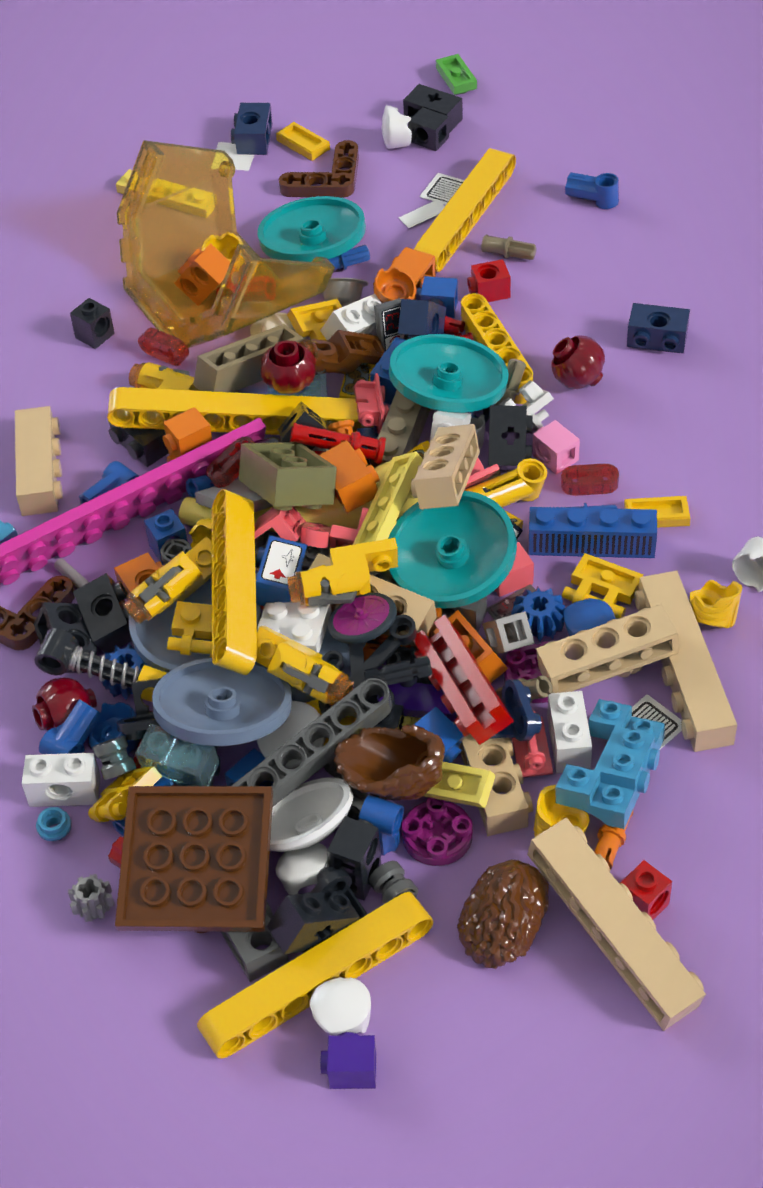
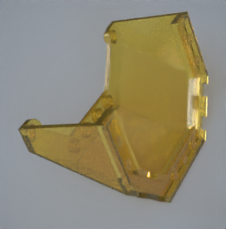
M143 140L117 210V223L122 225L123 238L119 239L121 263H126L127 277H123V288L174 351H181L226 336L325 291L335 269L327 258L316 257L312 262L260 258L238 234L232 186L235 165L232 158L225 151ZM226 232L235 234L241 238L243 245H237L217 297L216 290L219 285L197 306L174 284L181 276L177 271L198 248L201 249L203 242L210 235L221 236Z

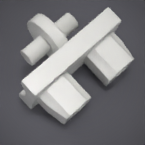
M530 380L519 391L527 401L522 405L527 406V415H533L532 429L538 430L544 427L541 422L549 414L545 409L536 415L535 413L554 398L548 391L542 390L535 382ZM507 398L499 404L516 406L511 398Z

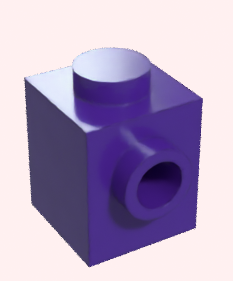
M344 1032L338 1036H328V1050L321 1051L320 1069L321 1074L328 1075L330 1089H376L377 1053L375 1035L360 1036L353 1032Z

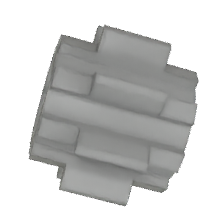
M90 874L89 877L85 878L83 876L79 877L78 883L68 890V895L72 901L70 907L73 915L79 914L80 917L84 916L86 922L93 921L96 918H105L104 913L114 906L110 882H103L102 879L98 880L97 874Z

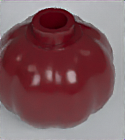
M576 335L571 339L569 337L562 339L555 346L552 353L554 358L551 367L555 378L562 385L571 389H581L587 385L595 386L603 377L601 371L605 363V354L602 347L595 340L587 336Z
M285 340L276 343L264 353L261 360L263 381L278 393H299L308 387L315 378L316 361L314 354L297 341Z
M65 677L55 678L46 682L40 688L36 695L37 703L32 706V712L39 729H46L48 731L51 728H57L65 722L79 699L93 708L97 707V699L91 688L85 689L78 681Z

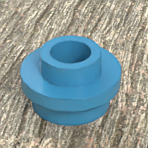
M49 807L43 810L36 822L39 836L47 841H57L64 838L70 832L72 826L68 813L58 807Z

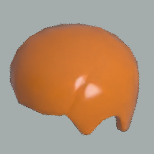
M397 267L384 271L382 268L374 279L373 290L381 303L398 298L414 300L416 284L409 273L399 270Z

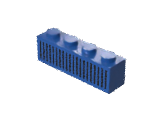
M530 507L528 555L583 557L584 553L594 557L655 558L657 510Z

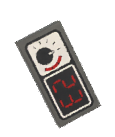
M400 298L374 306L377 336L385 351L396 337L407 340V336L398 334L401 309Z

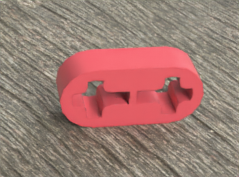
M305 522L302 526L299 542L307 546L328 548L331 526Z

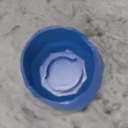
M593 598L576 601L567 606L563 611L564 622L569 636L575 635L582 630H589L606 624L610 620L615 619L614 612L607 602Z
M104 702L102 704L100 713L103 715L88 736V745L92 750V747L124 735L118 731L117 721L136 716L135 710L129 704L117 702L116 704ZM127 740V754L138 745L139 740Z

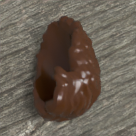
M414 724L402 726V731L398 728L368 727L367 729L362 728L359 734H352L348 739L346 738L338 743L334 752L336 754L334 762L337 764V772L342 774L344 783L352 789H357L360 793H369L372 796L385 800H412L423 797L424 794L442 780L445 745L439 735Z
M515 859L488 866L471 889L470 896L464 902L460 918L458 919L457 929L459 940L466 948L465 954L472 956L475 963L483 964L486 968L497 969L504 966L507 962L512 963L516 961L519 956H525L526 952L530 950L536 933L542 925V919L549 907V884L537 868Z

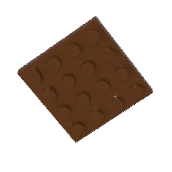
M129 786L115 919L116 929L118 931L265 932L273 807L272 786Z

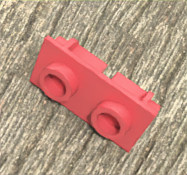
M375 373L374 382L359 380L354 385L353 390L357 403L359 422L365 427L376 426L377 433L380 434L389 408L388 405L384 404L385 387L380 386L379 375Z
M541 717L542 726L540 732L535 734L530 741H518L516 738H512L516 764L520 765L523 777L553 774L543 717Z

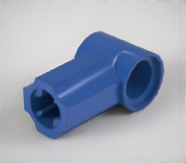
M570 172L567 177L565 194L571 197L595 201L596 206L601 209H611L619 203V179L612 173H602L594 177Z
M114 461L105 468L101 480L79 495L80 503L88 502L139 477V475L121 462Z
M79 699L65 722L57 728H51L44 734L39 743V752L41 754L84 753L85 748L83 744L103 714Z
M368 795L362 805L359 819L366 820L373 824V826L378 827L381 855L385 856L391 851H396L400 843L399 827L404 815V806Z

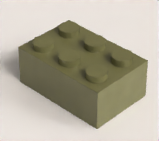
M297 442L241 444L239 480L248 486L249 490L261 496V499L273 505L274 509L287 511L291 510L292 506L320 509L322 505L334 504L337 467L303 444Z

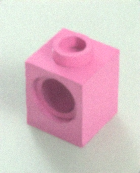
M554 420L533 433L532 455L556 475L579 461L580 439L558 421Z

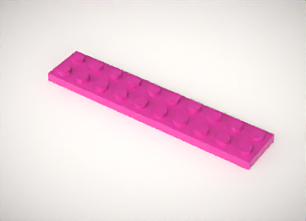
M257 418L1 543L0 583L9 585L15 582L21 573L29 569L31 571L40 570L48 563L47 560L57 555L61 558L70 555L75 550V546L85 541L87 544L96 542L102 537L103 532L111 528L120 530L128 525L130 519L138 515L146 517L156 510V506L164 502L172 504L178 501L183 496V493L187 491L186 481L190 478L206 475L210 470L218 469L222 471L240 465L241 444L257 443L263 440L266 431L265 424L261 418Z

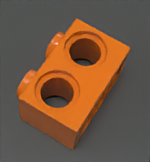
M210 243L204 251L198 248L177 271L181 276L174 284L199 306L235 266Z

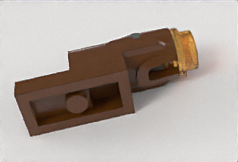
M337 330L328 341L312 339L299 342L313 353L316 373L322 375L326 373L349 375L362 363L376 365L386 352L378 336Z

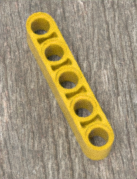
M476 293L465 295L461 300V320L465 322V332L467 334L471 332L474 341L496 352L505 362L506 366H508L510 359H518L526 364L518 390L528 381H533L531 367L486 298ZM521 393L515 396V404H525L527 402Z

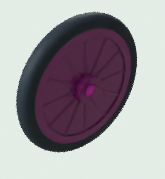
M381 593L359 595L355 597L352 603L340 604L333 611L329 618L328 629L331 636L339 642L346 644L364 643L377 638L391 627L397 615V608L394 601L387 595Z

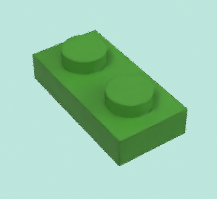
M459 54L435 60L437 71L454 95L477 89V79Z

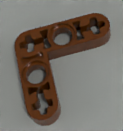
M344 140L336 144L332 172H287L279 177L280 193L285 197L332 196L344 198L351 196L355 191L359 161L358 144L350 140ZM345 167L350 168L347 170H341V168ZM317 183L322 184L320 186H311L312 184Z
M66 576L50 578L17 614L0 606V618L4 619L0 624V643L18 651L30 648L38 640L34 627L37 617L32 615L33 612L41 609L43 602L72 603L75 596L71 579Z

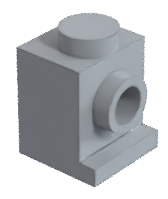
M526 611L482 623L487 643L496 654L534 644Z

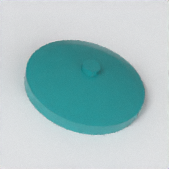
M316 196L295 200L276 208L261 221L257 234L261 250L270 258L285 263L306 264L328 260L352 249L363 238L366 231V223L363 210L356 203L339 197Z
M448 334L421 335L402 342L392 352L389 364L390 380L403 396L421 406L444 412H474L496 404L504 396L509 378L507 366L496 352L474 340Z
M471 491L463 492L458 506L420 509L417 502L401 515L388 538H395L398 547V567L389 569L395 584L433 600L435 608L461 607L489 595L508 576L514 564L517 551L515 531L505 510L491 498Z

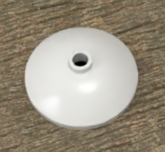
M320 778L301 784L272 807L270 850L277 852L300 850L320 843L340 825L350 810L353 801V792L350 786L339 778Z

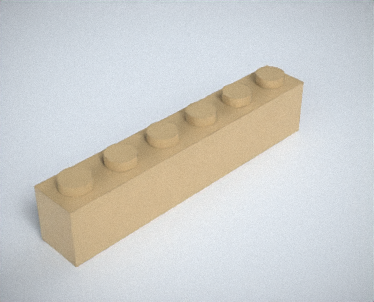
M678 571L640 577L639 589L634 592L637 610L662 604L678 632L679 653L661 659V663L663 665V682L665 686H670L672 690L671 701L675 713L680 712L682 717L681 729L685 740L690 739L694 752L734 745L737 722Z
M566 817L531 839L527 855L657 1024L665 1031L700 1006L706 995L703 991V984L695 973L688 972L680 962L676 948L670 942H665L658 934L652 918L646 912H641L635 905L629 889L623 883L616 881L610 873L607 861L600 854H595L590 848L584 832L578 826H573Z

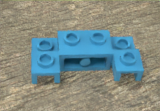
M599 699L589 718L590 736L606 739L608 742L594 770L569 764L566 765L555 787L556 804L583 810L594 815L608 826L625 829L640 793H646L648 789L650 770H656L658 766L660 747L664 741L665 723L633 717L632 706Z

